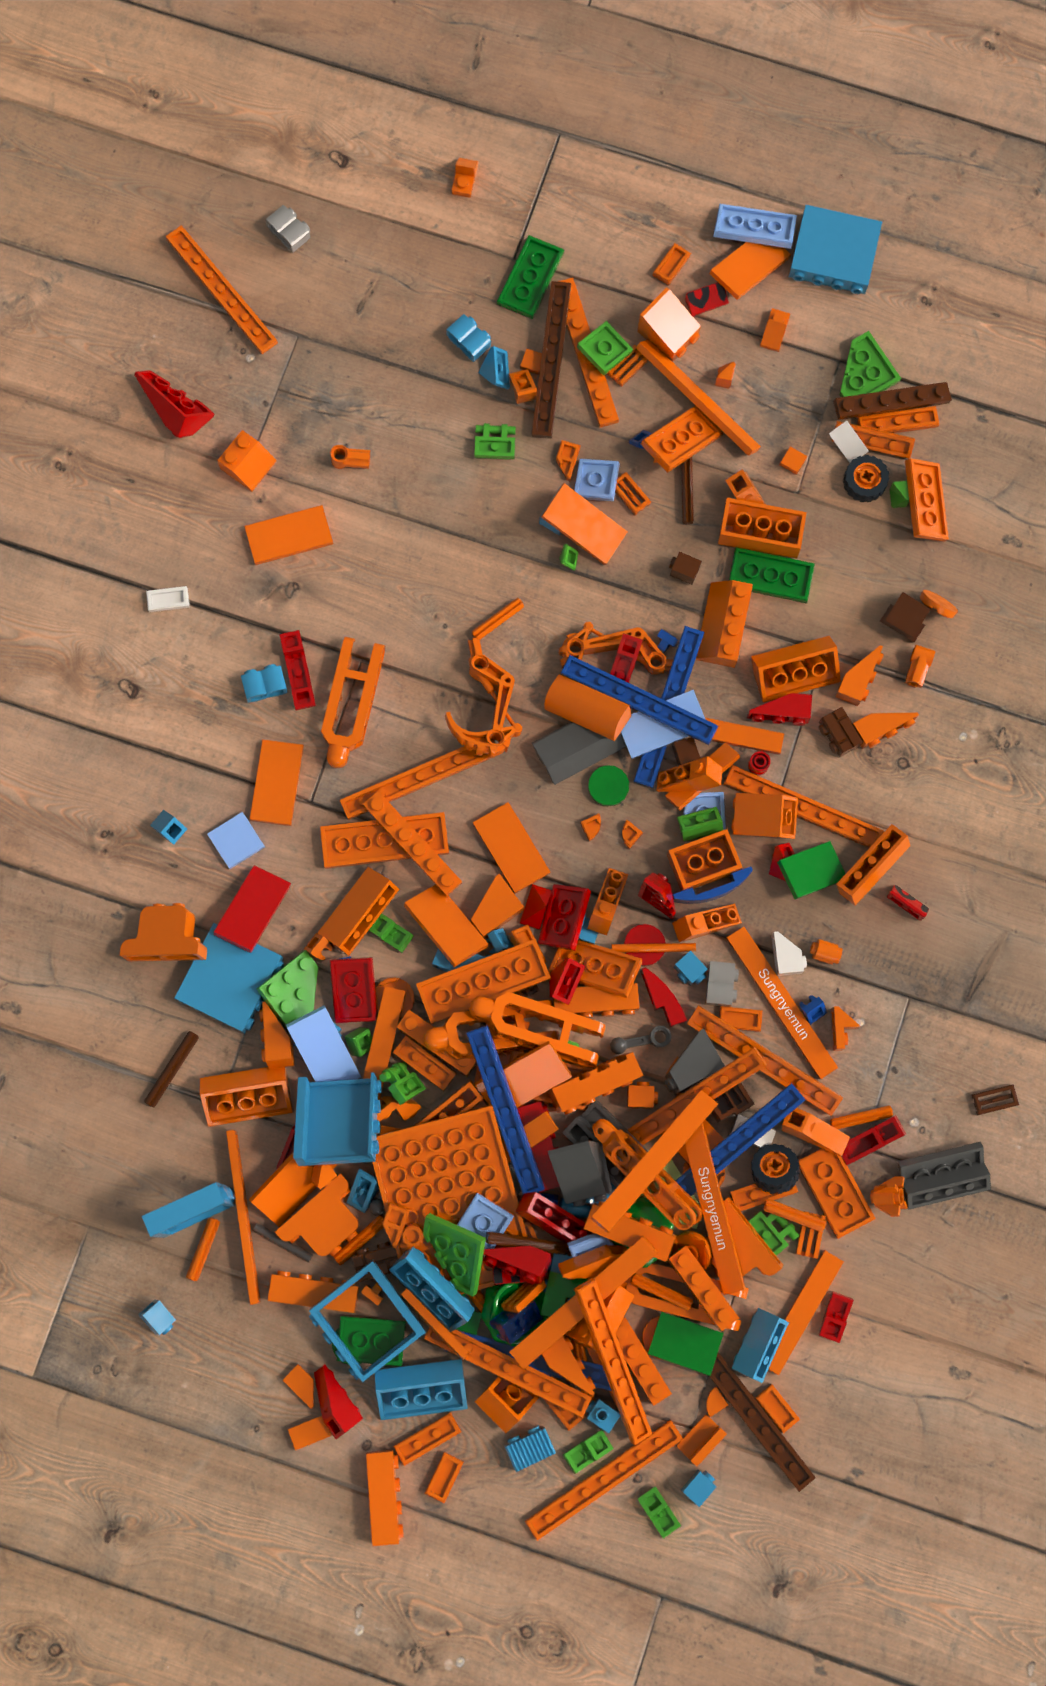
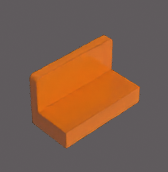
M705 1414L685 1435L683 1440L677 1444V1448L697 1467L727 1433Z

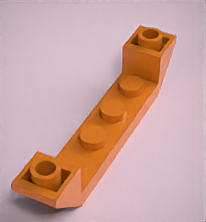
M384 1096L380 1099L381 1112L377 1113V1120L380 1122L387 1119L392 1114V1111L395 1110L397 1115L406 1121L414 1117L422 1107L413 1099L400 1105L393 1097ZM329 1164L314 1165L311 1180L319 1189L330 1185L337 1175Z

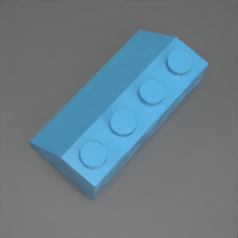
M414 1246L408 1249L389 1269L449 1332L454 1331L470 1320L474 1312L470 1301L462 1296L455 1289L453 1283L446 1280L440 1274L439 1269L431 1265L425 1259L424 1254Z
M461 1359L381 1369L375 1372V1389L381 1420L468 1409Z

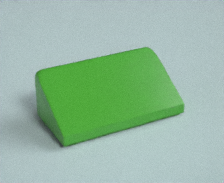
M717 807L677 817L683 841L704 837L723 830V821Z

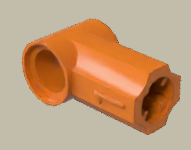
M336 445L330 452L331 463L337 469L345 467L369 469L371 451ZM338 454H342L345 456L341 460L335 458V456Z
M915 645L910 657L911 664L905 683L915 688L923 686L928 668H930L933 662L935 650Z

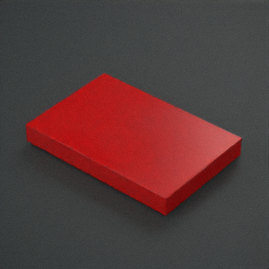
M553 884L538 940L539 945L572 951L576 950L591 894L590 889Z
M373 957L331 959L330 970L335 1023L377 1021Z

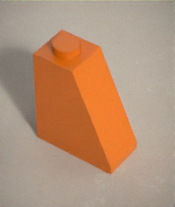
M500 874L494 878L471 918V923L484 939L488 937L487 934L499 929L524 911V906Z

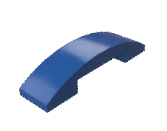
M750 866L736 871L730 875V883L695 895L693 887L673 894V900L676 903L698 904L716 900L739 887L748 878L753 869Z

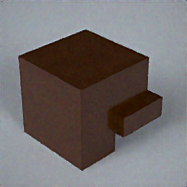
M902 592L895 605H889L880 622L915 642L925 627V624L922 622L931 608Z
M740 1082L714 1099L718 1105L711 1113L718 1123L733 1113L736 1116L755 1105V1103Z

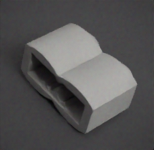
M282 205L266 219L268 229L292 253L310 239L309 226L304 221H299L296 213L290 207L287 208Z
M709 962L705 1005L731 1007L732 1002L736 1003L737 990H733L734 982H738L739 969H735L734 963Z

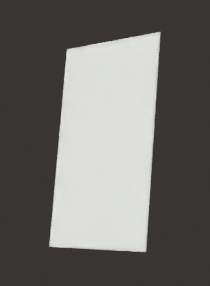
M845 421L829 433L849 463L853 459H857L858 456H863L869 452L848 421Z

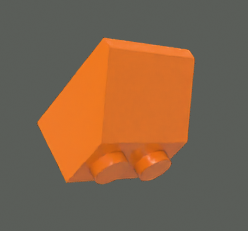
M241 430L217 460L223 472L250 491L256 488L277 462L259 441Z
M497 1377L476 1399L475 1403L507 1433L520 1421L539 1397Z

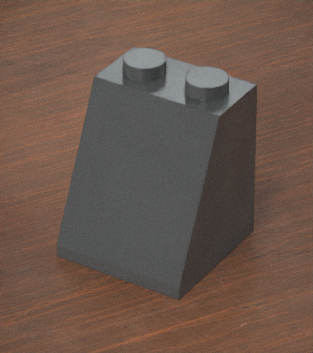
M704 1029L694 1036L665 1075L666 1081L664 1083L669 1092L673 1091L675 1095L725 1067Z
M585 1141L548 1151L566 1204L580 1207L587 1205L586 1201L594 1199V1202L607 1200L606 1196L613 1193L602 1143Z

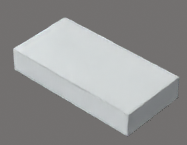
M187 586L146 591L149 612L190 608Z

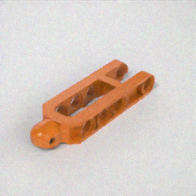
M344 637L321 729L322 736L329 745L327 761L333 768L344 767L348 762L350 752L363 745L385 654V645L374 644L367 673L349 670L352 661L353 643L356 640ZM347 678L365 681L353 732L346 737L336 735L333 732V726L338 718L337 710L339 702H342L344 682H347Z
M507 992L495 1000L486 997H476L470 1003L469 1011L472 1017L485 1022L494 1038L531 1050L550 1041L562 1060L587 1068H595L597 1065L598 1054L568 1044L570 1031L603 1038L606 1026L599 1021L511 992ZM507 1007L519 1011V1014L522 1015L525 1013L538 1017L540 1021L547 1020L559 1024L558 1026L562 1027L560 1039L556 1040L505 1023L502 1019L504 1008Z
M551 1000L538 1001L553 1006ZM507 1007L504 1008L502 1019L509 1018V1020H515L516 1027L525 1030L524 1018L534 1017L525 1013L523 1015L519 1014V1011ZM470 1011L455 1012L448 1018L443 1027L429 1029L424 1034L423 1042L429 1050H446L456 1060L474 1057L470 1042L463 1043L459 1040L456 1027L465 1024L473 1026L475 1023L482 1021L474 1019ZM559 1031L537 1033L556 1040L560 1039ZM493 1039L498 1054L528 1049L500 1039Z
M599 1119L593 1124L594 1135L603 1144L605 1156L627 1177L647 1152L629 1134L621 1129L618 1130L608 1120ZM616 1154H617L623 1161L618 1160ZM664 1169L643 1192L653 1205L679 1230H688L701 1221L703 1217L700 1205ZM691 1208H693V1209L696 1210V1212H697V1217H696L695 1212H694ZM679 1218H680L684 1223H686V1225L680 1223Z
M654 1263L647 1268L641 1267L636 1272L640 1275L648 1273L684 1283L675 1269ZM633 1275L621 1285L624 1289L635 1295L632 1304L715 1325L700 1304L698 1309L690 1308L686 1310L671 1302L641 1295L638 1287L631 1284ZM711 1278L719 1291L723 1293L720 1280ZM749 1288L730 1293L729 1295L746 1299ZM741 1320L735 1321L727 1328L739 1331Z

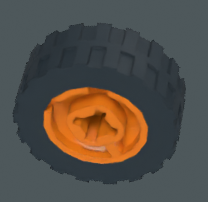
M858 456L857 459L851 461L844 473V489L854 500H859L860 502L877 500L879 496L883 495L890 479L889 470H887L886 464L875 456Z
M773 1144L760 1148L754 1154L751 1162L753 1180L763 1191L770 1192L771 1194H781L784 1191H789L791 1187L796 1185L800 1174L799 1161L795 1152H792V1149L782 1144Z

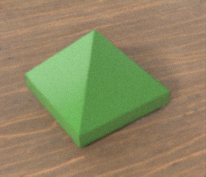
M564 544L559 557L560 563L571 570H575L579 551Z

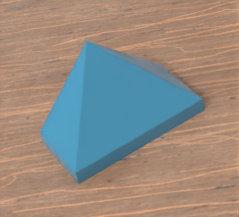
M492 346L478 373L493 385L505 389H510L508 351Z
M359 1169L346 1203L365 1213L369 1208L370 1202L379 1191L377 1178Z

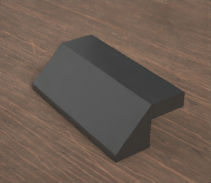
M573 722L532 742L539 760L544 764L554 785L627 747L621 732L616 740L613 741Z
M598 1100L594 1101L581 1116L576 1117L562 1132L573 1144L585 1141L601 1143L594 1135L593 1124L599 1119H606L618 1130L621 1129L629 1134L648 1152ZM616 1154L618 1160L623 1161V1160ZM605 1156L610 1181L618 1187L626 1176Z
M981 1141L898 1161L899 1176L904 1177L902 1189L909 1210L991 1190V1177L984 1163V1147Z

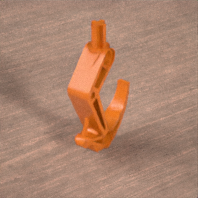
M586 622L583 625V630L579 633L568 634L562 647L559 648V655L563 657L560 660L563 668L569 655L582 660L583 655L618 650L623 633L643 639L637 661L644 664L650 674L658 675L660 673L664 674V671L670 672L673 660L666 659L667 656L659 650L647 633L640 627L604 635L595 630L591 622ZM594 633L599 636L596 638L588 639L589 634ZM577 646L581 651L573 653L570 651V648ZM658 660L661 665L655 667L651 664V661Z
M472 638V640H468L471 655L469 658V674L473 679L479 681L487 693L491 694L496 701L492 728L482 732H471L458 726L450 712H446L445 719L453 736L462 746H466L467 750L470 752L474 750L475 754L482 756L484 753L490 758H495V756L502 754L504 751L507 752L511 739L520 736L522 732V726L519 723H514L507 712L515 679L510 673L483 655L480 639ZM480 665L483 669H478L475 666ZM505 717L511 724L510 727H503ZM491 739H495V740H497L499 743L494 744V743H492L490 740H491Z

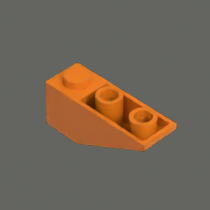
M743 469L725 480L736 499L765 504L750 477Z
M882 645L878 646L844 675L835 696L836 698L856 706L861 701L865 702L869 690L866 689L868 683H873L877 673L873 671L875 665H880L884 656L881 653Z
M917 712L871 713L854 722L853 725L863 740L861 748L864 749L867 746L873 748L885 736L889 739L898 733V729L902 727L907 729L913 726L919 714Z
M706 756L658 772L656 791H705L720 786L722 766Z
M611 868L608 869L587 929L607 936L629 874Z
M731 904L686 915L672 924L680 943L741 924L742 922L736 905Z
M262 1002L263 1009L259 1010L260 1021L264 1025V1029L260 1030L261 1041L265 1045V1049L261 1050L262 1061L266 1062L269 1069L295 1066L294 1047L290 1037L268 1004Z
M798 1108L787 1115L782 1123L783 1132L841 1157L850 1139V1136Z
M603 1245L558 1264L563 1278L570 1280L576 1278L594 1279L623 1254L627 1248L626 1246Z
M562 1336L541 1354L550 1370L589 1396H593L595 1394L593 1390L596 1387L590 1376L585 1377L582 1372L585 1369L579 1357L575 1358L571 1352L574 1349L568 1337L564 1339Z

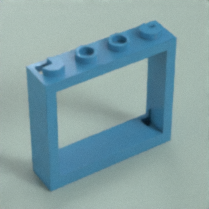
M215 1182L145 1214L142 1218L150 1237L166 1238L235 1206V1192L232 1187L230 1188L227 1185Z
M374 1260L365 1265L309 1310L311 1313L309 1317L313 1321L312 1323L316 1327L318 1325L321 1326L324 1330L322 1335L329 1345L333 1342L338 1349L335 1353L342 1362L347 1361L351 1366L348 1369L351 1375L356 1380L360 1378L362 1382L426 1333V1329ZM370 1272L414 1331L364 1370L320 1310Z

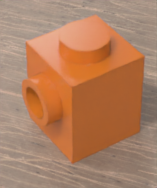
M637 1082V1085H628L627 1108L653 1109L654 1104H658V1091H654V1086H649L650 1082Z

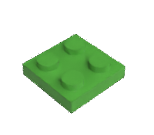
M607 321L577 345V348L603 376L633 351V348Z

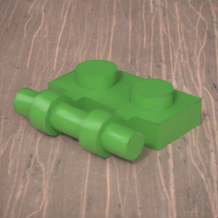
M490 423L476 425L475 433H483V436H475V458L515 459V438L507 437V434H515L516 426H508V424L491 426ZM501 434V437H489V435Z
M405 1062L393 1064L391 1068L383 1070L379 1076L382 1082L387 1081L391 1083L388 1089L400 1105L426 1089L415 1072H408Z
M760 1211L749 1220L750 1224L776 1256L789 1245L784 1239L785 1236L789 1235L793 1241L800 1236L792 1222L789 1223L785 1218L771 1213L766 1217ZM776 1220L783 1229L778 1232L771 1224L772 1221Z

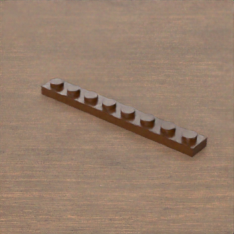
M551 281L532 437L552 439L571 293V283Z
M718 1352L711 1376L709 1377L797 1491L800 1492L816 1477Z

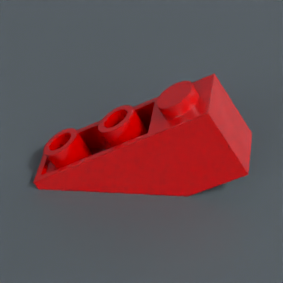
M790 693L749 710L747 718L752 719L754 722L771 720L775 724L793 722V725L804 726L811 719L812 695Z
M533 1246L484 1249L482 1259L483 1263L488 1267L494 1268L496 1266L503 1269V1272L510 1276L518 1275L530 1284L537 1283L540 1285L552 1262L551 1253Z
M324 1364L314 1372L323 1422L334 1438L338 1439L364 1418L361 1416L358 1407L349 1399L346 1390L335 1379L334 1373Z

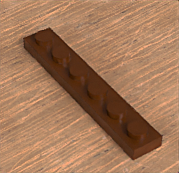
M942 382L835 398L833 403L837 418L841 420L948 404L952 399L948 383Z

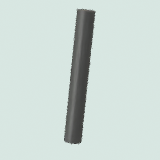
M258 1223L253 1228L254 1232L307 1262H310L313 1254L295 1244H291L290 1241L281 1240L276 1233Z

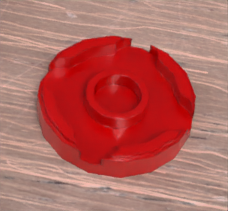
M642 924L635 926L628 932L624 944H666L659 929L652 925ZM626 952L625 954L641 958V966L645 967L657 963L665 952Z

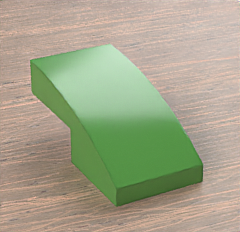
M382 913L369 929L371 933L403 953L414 937L412 933L397 925Z
M601 1429L563 1454V1457L573 1473L576 1474L614 1448Z
M656 1486L638 1498L641 1506L663 1539L681 1527V1524Z

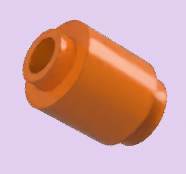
M821 939L813 942L810 948L812 959L831 965L839 963L843 951L837 944Z

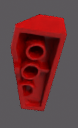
M151 370L135 372L136 379L159 417L174 436L179 438L193 436L214 417V413L197 399L194 401L186 397V392L171 388L170 382Z
M653 872L644 879L638 897L672 920L676 911L671 884L668 883L667 877L661 873L655 874Z

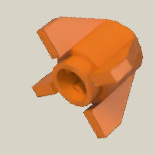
M895 1176L880 1185H876L870 1192V1200L874 1203L875 1207L891 1217H899L900 1209H907L908 1206L904 1200L902 1189L904 1177Z

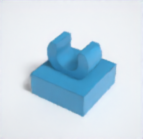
M503 928L493 930L487 934L489 937L486 939L487 943L492 942L494 946L489 951L490 954L513 947Z

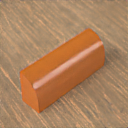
M561 674L556 677L545 698V710L613 741L616 740L631 718L630 706Z
M367 867L318 931V934L324 936L330 944L350 956L400 889L388 878Z

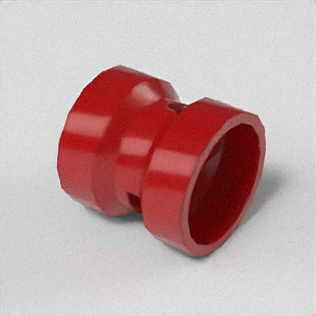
M763 751L755 752L748 762L750 773L757 776L764 775L771 763L769 755Z

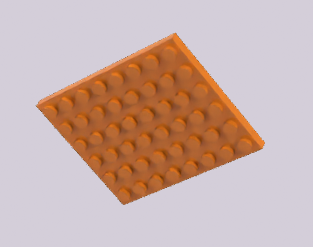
M492 1105L377 1135L376 1140L379 1142V1154H376V1162L372 1163L385 1212L390 1202L410 1209L404 1228L415 1224L423 1230L425 1217L429 1213L457 1225L476 1193H479L514 1215L503 1234L528 1237L523 1217L515 1213L519 1202ZM402 1234L396 1248L398 1259L411 1248L403 1243ZM423 1238L422 1243L415 1248L424 1254L425 1259L431 1265L439 1269L440 1274L446 1280L450 1281L452 1278L446 1268L442 1269L434 1255L436 1251L430 1242L427 1243L425 1238ZM496 1245V1246H495V1248H506V1247H508V1246H501V1245ZM483 1261L478 1290L495 1286L493 1268L486 1266Z

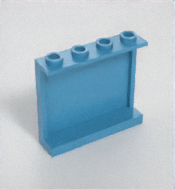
M805 205L789 277L796 281L812 282L818 286H830L835 290L843 289L854 294H865L869 285L882 221Z
M213 923L203 942V945L207 948L206 960L193 961L174 998L245 1034L247 1030L250 1031L255 1022L253 1017L256 1011L259 1012L262 1009V1002H265L256 988L284 966V962H282L283 957L256 944L252 953H249L215 936L214 930L218 924Z
M371 1073L370 1079L309 1082L307 1077H298L293 1155L298 1166L376 1162V1154H379V1142L376 1140L377 1133H380V1122L377 1120V1113L381 1112L378 1093H381L382 1086L375 1073Z

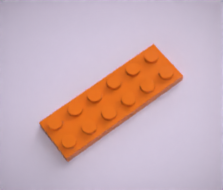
M444 812L403 817L437 855L449 854ZM377 820L320 827L325 869L412 859Z
M533 939L419 982L416 986L430 1023L434 1024L450 1018L455 1012L468 1011L470 1003L476 997H486L495 1000L507 992L515 993L550 980L551 977L537 941Z

